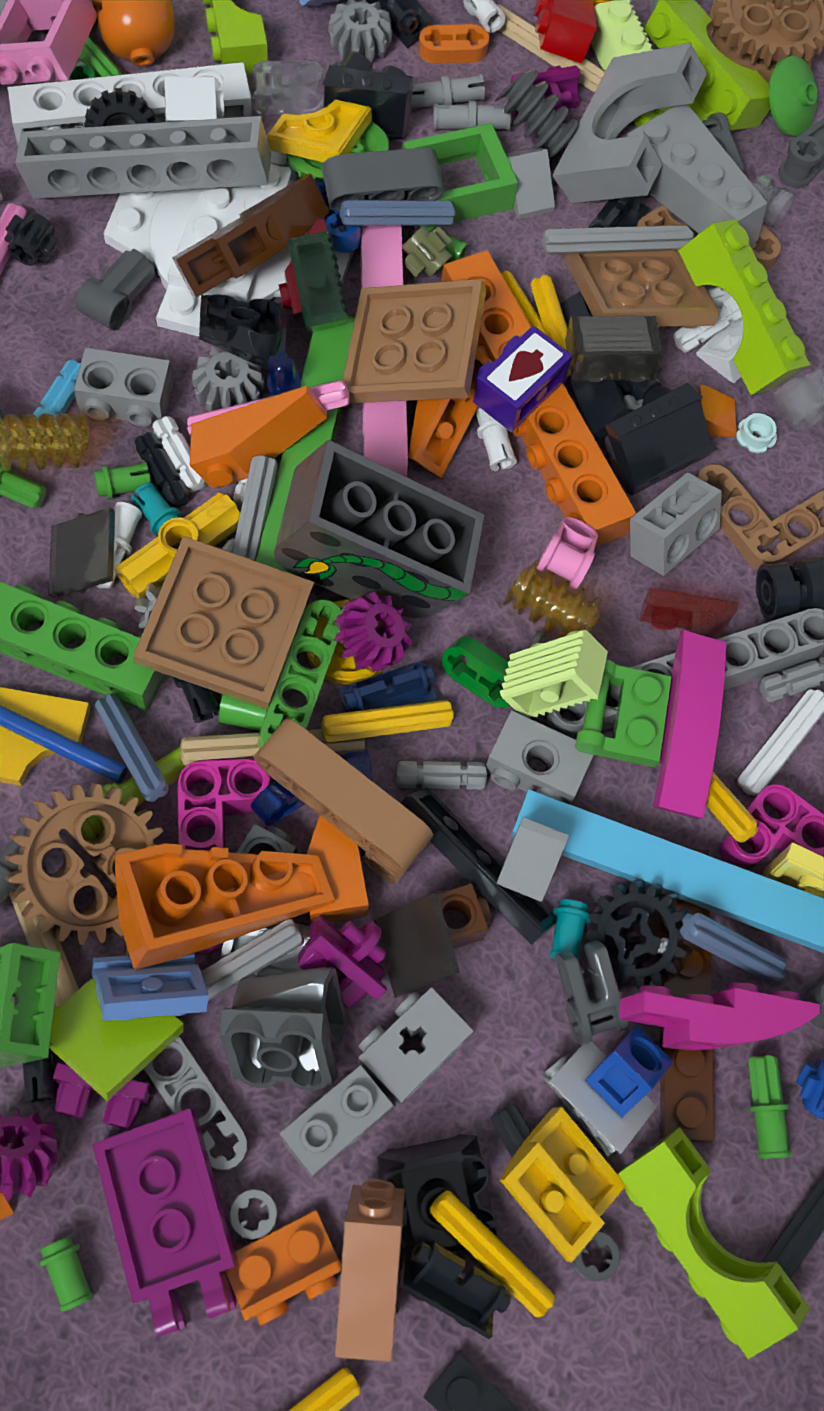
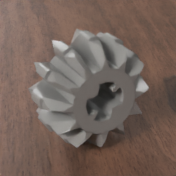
M348 0L347 5L337 4L334 14H331L328 28L332 50L339 51L341 60L350 52H357L366 56L371 63L374 56L383 58L386 48H389L392 40L389 12L381 10L379 2L369 4L366 0L361 2Z
M213 347L209 352V357L199 356L197 369L193 370L192 374L195 397L199 404H206L208 411L259 400L260 393H263L265 386L260 366L229 352H219Z

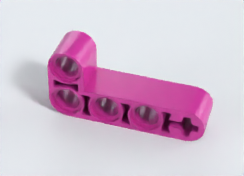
M251 759L197 761L184 767L178 780V837L182 849L210 851L212 847L225 848V815L251 814L265 808L270 801L271 795L269 775L255 760ZM246 780H255L261 784L260 789L253 794H243L237 790V787ZM199 782H208L214 786L212 791L204 796H195L189 792L192 786ZM198 827H210L215 831L212 838L206 842L200 843L190 839L191 833ZM223 943L195 953L201 955L214 953L222 947Z
M773 784L766 786L746 808L757 821L758 832L754 837L748 839L753 846L754 854L744 852L729 832H727L720 844L722 861L745 870H751L772 848L781 853L792 842L824 857V814L783 785ZM763 804L774 807L779 814V819L770 817L765 812ZM802 832L811 835L815 839L817 848H812L804 842Z

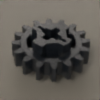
M643 880L632 881L629 889L624 884L612 887L614 897L604 895L597 899L604 910L589 914V919L598 924L597 930L586 933L587 938L598 940L606 947L612 970L619 971L618 984L625 985L635 977L637 988L640 989L642 986H649L651 978L656 985L669 981L667 971L677 974L684 969L677 957L685 958L692 955L693 952L689 946L683 944L684 938L680 933V929L683 926L682 918L686 914H690L689 909L676 911L674 905L677 903L679 896L674 893L663 898L661 896L662 884L660 883L651 884L647 890ZM629 902H638V905L633 907L631 915H621L618 913ZM661 916H663L664 920L666 921V924H667V926H668V930H669V931H667V928H666V926H665V924H664V922H663ZM641 925L640 933L647 937L646 941L642 943L639 942L640 934L634 931V927ZM649 953L664 955L656 964L642 966L643 961L647 960Z

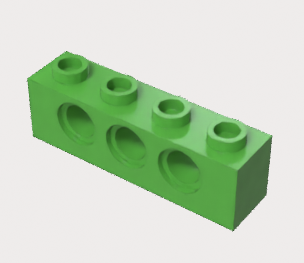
M0 582V653L105 696L108 694L117 695L122 703L147 712L166 674L133 663V655L142 634L137 637L124 632L118 624L106 618L94 620L84 616L76 607L67 602L57 601L55 604L42 599L37 592L27 586L17 584L15 587ZM31 623H43V625L35 631H24L25 628ZM73 639L85 640V642L77 648L65 647L66 644ZM123 655L127 657L122 664L115 666L106 664L113 656Z

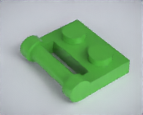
M606 659L598 699H590V702H587L583 730L577 733L575 748L587 754L656 768L660 762L672 676L616 665L615 662ZM609 684L621 686L613 738L605 737L601 734Z

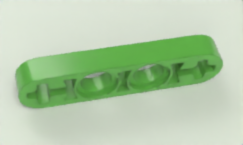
M317 600L309 604L305 609L258 736L259 749L280 726L282 719H290L303 728H307L337 644L334 638L340 632L333 622L342 613V610L335 603L327 600ZM320 617L328 619V622L320 640L313 637L317 621ZM304 651L313 652L320 658L321 665L315 669L304 668L298 663L296 656ZM290 689L299 690L306 696L307 704L300 708L291 707L284 702L282 694Z

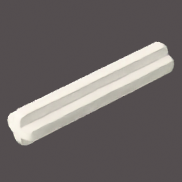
M812 689L807 690L739 776L737 785L745 794L757 796L771 782L824 714V692L819 689L816 691Z

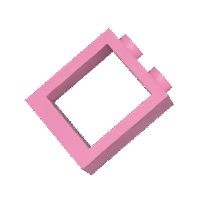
M8 0L0 15L1 85L68 81L97 18V12L91 1ZM50 29L45 41L27 42L32 31Z

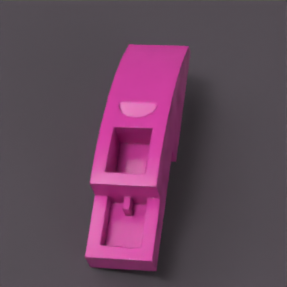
M730 983L727 985V990L709 996L689 994L685 995L684 998L670 996V989L666 987L642 986L639 993L620 999L619 1019L663 1027V1047L682 1050H714L764 1040L796 1029L820 1014V1004L801 1001L800 994L796 992L773 991L770 994L759 993L758 986L750 983Z

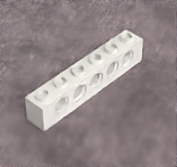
M244 63L8 87L12 124L17 144L19 146L21 132L85 128V113L87 108L90 109L91 101L95 97L97 99L100 98L101 92L108 90L109 93L115 92L114 88H122V92L127 93L129 90L136 92V96L139 98L143 97L147 101L149 108H152L156 123L166 122L164 76L215 77V90H223V118L252 116L251 96ZM117 114L107 121L106 126L136 123L127 115Z

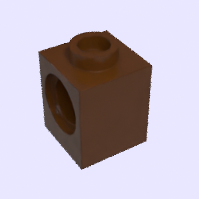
M472 883L418 900L414 909V915L429 957L483 940L488 931L487 924L492 922L486 899L483 895L476 896ZM448 910H458L466 917L467 925L461 929L450 928L443 921L442 914Z

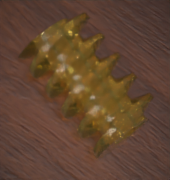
M30 413L23 415L21 419L15 414H8L3 420L0 417V464L3 471L11 469L12 458L17 459L19 468L22 471L28 469L30 458H34L38 470L46 468L47 457H51L55 469L63 468L64 457H68L71 468L77 469L80 467L81 456L85 455L89 444L88 423L83 414L76 413L71 417L67 413H60L54 418L49 413H43L37 418Z
M537 560L520 573L503 602V605L506 606L516 598L514 612L519 615L531 607L529 621L533 624L538 623L546 616L544 630L548 633L553 632L561 625L560 638L567 636L572 631L587 630L592 634L602 616L599 612L600 597L597 596L586 605L583 603L586 589L582 587L571 596L568 594L569 580L565 579L558 586L553 585L555 573L548 571L544 576H538L539 570L536 569L539 561Z

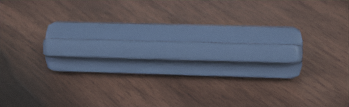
M345 200L341 203L339 215L345 226H449L453 223L455 208H453L450 201Z
M108 694L105 698H99L95 703L98 715L144 799L154 802L158 797H165L169 789L166 780L120 699L114 694Z
M688 913L682 918L684 925L680 929V933L684 939L767 982L772 980L780 982L784 979L783 970L787 964L777 954L701 913L694 915Z

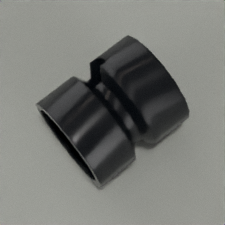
M824 557L798 560L794 565L789 562L764 564L759 567L756 576V596L761 613L766 620L780 619L807 609L818 608L824 610Z

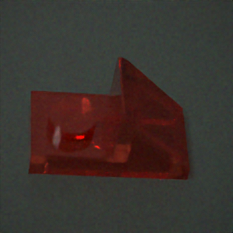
M650 587L641 605L640 621L651 623L653 627L661 630H672L678 627L683 628L682 631L686 630L712 638L728 626L737 611L738 602Z

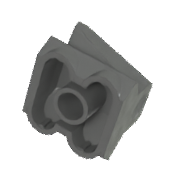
M320 967L241 979L239 981L232 1007L221 1009L220 1038L234 1079H240L245 1084L258 1088L271 1087L277 1081L289 1082L297 1088L309 1091L319 1090L327 1084L334 1083L338 1077L331 1044H339L348 1024L336 969Z

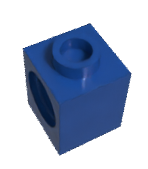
M636 1026L601 1061L585 1081L623 1117L653 1089L674 1061Z

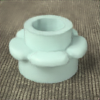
M751 414L738 425L739 430L736 433V439L742 447L748 448L752 453H764L767 448L773 447L777 441L776 424L765 414ZM753 433L758 434L759 438L753 436Z

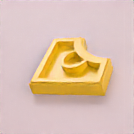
M335 99L330 105L314 113L300 115L282 114L267 134L270 150L319 162H324L336 155L349 154L372 121L371 108Z
M0 687V705L82 744L91 710L88 702ZM0 726V782L22 786L29 771L43 758L53 755L55 752Z

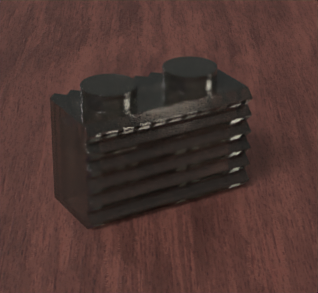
M656 316L570 317L565 344L567 352L573 355L570 363L572 380L575 382L579 379L583 382L586 380L601 382L605 379L608 381L623 379L624 381L640 382L646 379L650 381L655 379L663 355Z

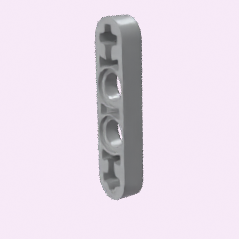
M178 1036L165 1049H175L182 1055L180 1070L172 1076H161L154 1069L155 1058L144 1070L174 1114L182 1111V1101L188 1092L201 1090L209 1095L211 1106L207 1114L198 1119L200 1128L209 1125L219 1113H222L226 1120L216 1124L225 1138H231L235 1135L239 1140L233 1146L236 1154L233 1159L227 1161L223 1155L214 1159L210 1152L215 1149L216 1144L209 1132L206 1131L203 1139L212 1169L220 1172L231 1171L239 1167L245 1160L248 1152L247 1139L235 1118Z

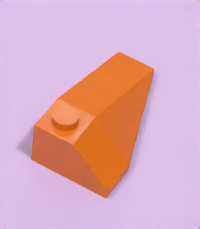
M164 843L117 854L114 858L119 924L134 970L193 954L327 906L335 901L318 855L261 851L259 854L229 852V848L212 847L210 851L182 849L180 844Z

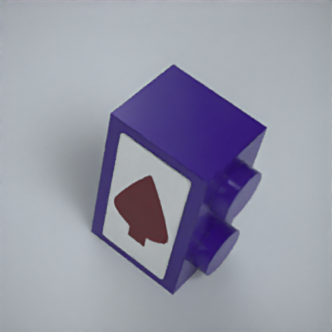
M532 326L521 337L516 335L511 338L498 359L493 363L491 361L486 362L478 370L474 378L476 387L473 403L512 433L566 381L573 355Z

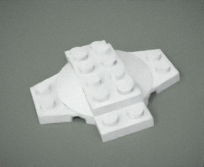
M271 150L268 185L120 193L103 233L105 243L122 253L126 250L131 251L134 248L143 253L147 260L156 268L161 277V283L166 289L156 316L157 326L199 337L201 295L197 298L192 296L172 257L240 218L239 214L295 182L298 172L291 170L285 153ZM344 225L337 227L340 232H345ZM310 229L237 279L234 277L227 279L203 295H228L243 302H249L252 299L270 300L274 297H281L278 284L286 283L284 271ZM354 250L346 253L332 251L340 292Z

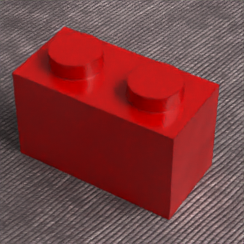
M537 0L534 16L537 17L535 32L539 33L540 50L582 64L597 29L593 0Z

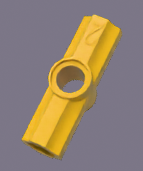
M219 492L186 517L172 518L166 521L160 527L158 537L115 567L116 575L126 590L134 598L146 597L147 584L151 583L155 588L161 586L177 552V549L172 548V546L180 543L183 536L215 546L236 531L240 517L236 504L227 494L223 495Z

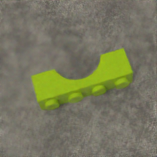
M202 0L203 5H210V8H205L208 33H215L216 35L210 37L213 62L220 61L221 65L243 62L246 74L268 72L267 40L262 16L239 8L232 0Z
M659 0L644 27L647 35L659 49L691 43L707 73L698 91L699 96L714 113L721 112L725 115L730 131L758 127L770 111L769 84L757 70L749 69L733 62L713 45L707 34V29L712 19L695 0Z
M737 219L712 223L678 250L696 287L703 285L720 287L733 297L740 309L743 320V336L733 361L750 395L774 389L810 366L805 355V347L800 338L795 335L786 317V309L782 302L776 298L767 280V272L764 266L758 262L749 244L748 234L739 225Z
M679 1127L633 1159L618 1175L625 1184L624 1189L630 1200L636 1206L643 1209L655 1226L656 1235L665 1249L674 1253L686 1270L693 1290L700 1297L705 1298L715 1311L726 1337L733 1344L738 1345L745 1356L750 1359L798 1330L811 1307L777 1261L759 1263L741 1259L725 1250L714 1239L706 1226L701 1208L702 1190L711 1173V1169Z

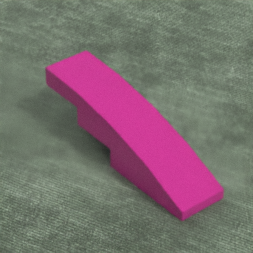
M686 630L680 632L671 671L672 677L659 762L662 766L653 808L694 819L704 818L721 720L726 661V642Z

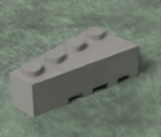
M688 104L674 106L627 134V137L646 135L663 164L648 194L698 234L712 223L737 219L739 225L748 234L749 244L751 245L758 241L767 201Z

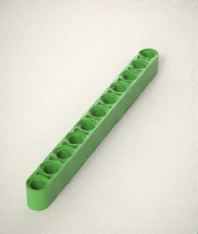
M319 310L300 387L307 385L309 388L338 380L343 381L355 322L354 316ZM342 407L327 410V419L283 452L256 562L290 573L276 561L274 550L294 469L327 440L335 441ZM223 694L219 710V723L260 731L267 709Z

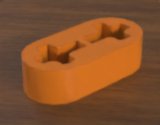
M475 24L427 26L420 32L418 53L424 61L433 64L480 62L486 57L488 52L489 34L483 27Z

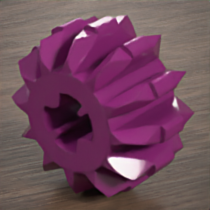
M375 592L366 593L357 599L353 598L347 602L344 608H342V613L333 622L340 630L336 634L334 641L343 643L345 647L342 657L349 658L353 656L355 669L368 667L371 672L382 671L388 666H393L400 662L405 656L404 651L413 643L406 634L413 624L403 621L401 617L405 607L393 608L391 595L379 598Z
M17 1108L12 1116L5 1117L0 1114V1192L3 1193L7 1203L14 1193L21 1192L28 1198H31L36 1186H48L49 1180L52 1177V1170L55 1169V1164L58 1163L59 1147L55 1140L56 1134L53 1131V1124H42L38 1112L28 1117H23Z

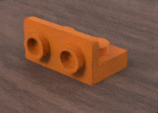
M315 1210L235 1251L239 1266L225 1271L240 1305L244 1320L247 1321L256 1316L259 1325L262 1326L290 1311L285 1300L305 1290L308 1299L311 1300L338 1286L334 1275L341 1272L342 1264L335 1253L318 1212Z

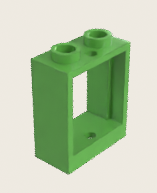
M492 123L403 142V149H434L439 165L476 158L486 182L444 191V194L435 200L452 202L453 208H455L453 222L514 208L518 181Z
M17 943L0 947V1068L48 1058L61 952Z

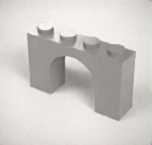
M691 43L612 58L552 175L570 202L578 203L648 195L663 165L646 135L616 137L625 126L646 112L693 103L707 73Z

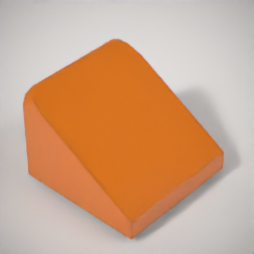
M699 385L697 392L703 396L700 402L709 435L735 438L737 433L735 399L709 386Z

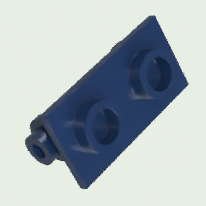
M422 661L337 689L346 712L438 701L431 684L435 682L433 670L430 665L424 666Z

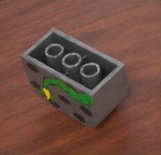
M327 440L294 469L274 556L276 561L288 572L313 581L314 584L351 600L375 592L379 598L391 595L393 608L405 607L401 615L402 617H427L470 594L484 514L337 443Z

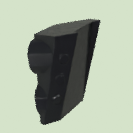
M350 52L342 62L329 65L322 84L324 85L323 108L330 105L335 99L371 108V122L378 125L387 137L405 140L408 134L414 77L406 75L401 69L391 65L385 66L382 70L374 69L366 56L357 52Z
M201 295L200 340L277 375H283L287 328L285 309L281 308L280 304L268 299H252L249 302H243L228 295Z
M689 383L676 389L654 386L646 392L642 407L636 410L624 408L615 415L611 423L606 425L626 491L631 496L709 456L717 449L711 442L700 399L703 396Z
M458 1134L455 1137L398 1149L391 1148L377 1157L381 1180L393 1183L394 1188L405 1189L399 1270H402L406 1246L414 1249L421 1240L427 1244L430 1241H435L439 1246L460 1258L473 1256L433 1217L430 1211L432 1203L444 1191H451L498 1238L496 1217L492 1211L487 1187L489 1181L487 1164L481 1156L477 1136Z

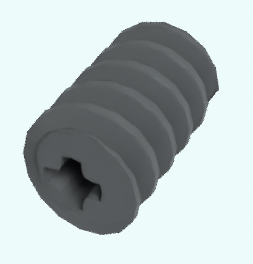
M531 69L522 73L508 85L495 99V102L505 97L508 98L503 112L507 114L517 109L519 113L513 124L518 126L527 122L529 125L523 136L528 138L537 134L539 138L533 148L541 149L547 146L549 148L548 158L550 160L571 140L578 126V121L576 118L563 122L568 113V108L562 106L554 110L558 96L551 94L543 97L548 88V83L542 81L533 85L538 71Z

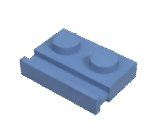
M193 953L138 970H134L130 955L93 958L92 978L96 982L95 990L103 1021L131 1020L134 1018L164 1015L181 1016L187 1013L207 1012L209 994L199 965L194 962L195 954Z

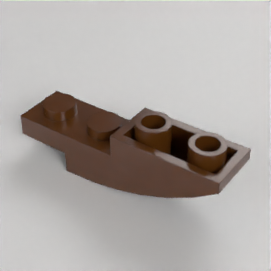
M308 173L239 214L240 218L175 255L172 259L192 296L197 298L231 277L237 279L260 265L312 228L315 221L323 219L329 213V210L312 174Z

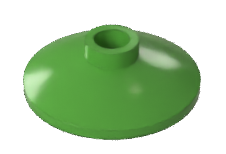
M789 56L780 60L772 72L769 83V104L773 119L778 128L790 137L799 136L812 126L818 107V91L815 77L809 65L798 56Z

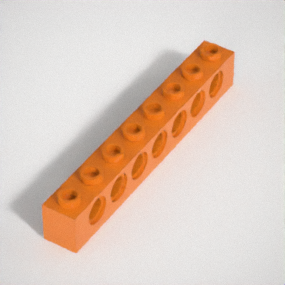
M486 250L443 264L441 282L483 280L486 296L477 350L494 362L502 355L504 347L511 338L516 335L521 337L531 326L490 253ZM562 383L512 433L516 437L521 436L526 445V455L533 470L539 469L543 476L545 491L549 501L553 505L558 504L564 517L576 518L591 526L598 534L595 545L597 547L630 533V519L637 513ZM543 430H549V431H552L553 433H547V432H545V431H543ZM562 464H569L574 468L565 467ZM581 497L588 498V499L592 500L593 503L585 502V501H583V500L580 499V498H581Z

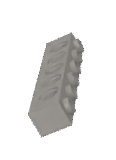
M261 116L21 132L15 164L32 198L36 199L268 185L272 153Z

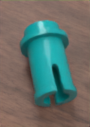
M151 482L142 484L135 490L141 499L136 494L131 496V501L151 523L150 530L154 535L158 536L160 527L166 521L182 517L178 508H171L158 492L156 486Z
M563 899L560 900L559 907L554 908L553 915L557 917L549 958H553L556 961V953L570 951L580 962L579 955L585 923L590 922L587 904L576 900Z

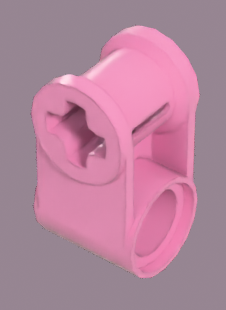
M564 517L547 544L536 569L541 572L547 569L569 580L570 587L577 589L594 559V549L598 538L597 532L583 521L572 517Z

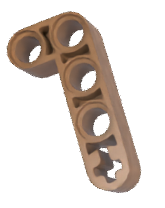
M285 719L254 755L256 763L269 776L365 850L366 853L363 856V860L366 865L389 883L397 884L433 838L431 829L420 818L305 728L290 719Z

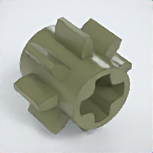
M423 225L402 246L409 254L403 261V264L415 277L424 271L431 278L452 257L445 249L452 240L439 226L430 232Z

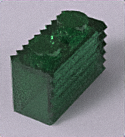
M324 231L287 240L306 329L312 332L346 325L350 318L346 314L348 309L345 306L346 301L343 297L345 293L342 290L343 284L340 281L341 275L338 272V259L335 255L336 250L333 246L334 241L331 235Z

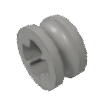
M256 1189L245 1191L237 1196L232 1203L230 1210L231 1224L234 1230L243 1238L251 1240L261 1239L268 1235L276 1225L278 1216L276 1205L271 1196L264 1191ZM257 1199L263 1201L260 1205L261 1209L266 1206L268 1207L269 1217L268 1220L259 1222L258 1230H247L245 1227L248 1222L243 1221L240 1223L239 1212L240 1210L248 1209L250 1200Z

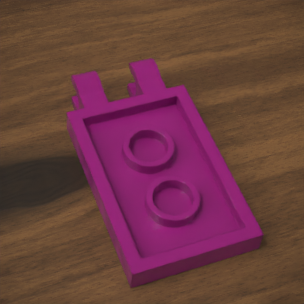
M189 1108L93 1143L92 1146L132 1304L148 1299L157 1337L187 1327L182 1305L176 1297L174 1289L199 1281L208 1318L237 1309L232 1287L224 1271L237 1267L239 1264L196 1110Z

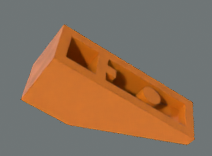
M479 350L476 351L469 398L417 400L408 458L441 479L478 407L473 403L476 387L474 378L478 370L486 362L491 361Z
M306 385L192 423L189 466L212 489L246 479L249 475L253 457L263 455L275 459L327 419V411Z
M319 815L307 854L319 856L335 901L332 904L308 912L310 924L319 915L328 922L365 917L368 913L369 903L358 845Z

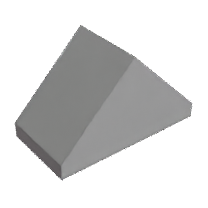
M524 148L506 152L507 159L518 181L513 208L517 218L521 219L554 211L555 202L547 149Z
M523 817L509 847L496 884L542 902L569 835Z

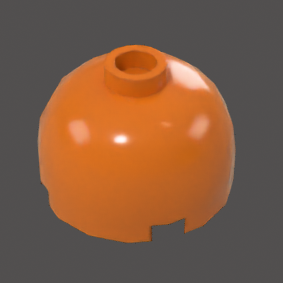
M101 0L102 9L100 10L97 7L96 11L98 26L102 39L113 54L125 61H130L133 65L147 66L152 64L154 59L159 58L170 48L175 34V14L171 0Z

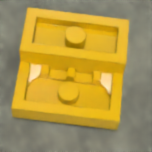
M562 1107L552 1108L517 1150L500 1178L501 1183L567 1262H573L605 1224L600 1216L625 1187L619 1175Z

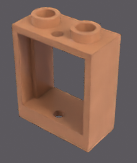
M373 1179L364 1181L362 1185H352L344 1225L335 1357L392 1361L405 1189L394 1188V1184L389 1181Z

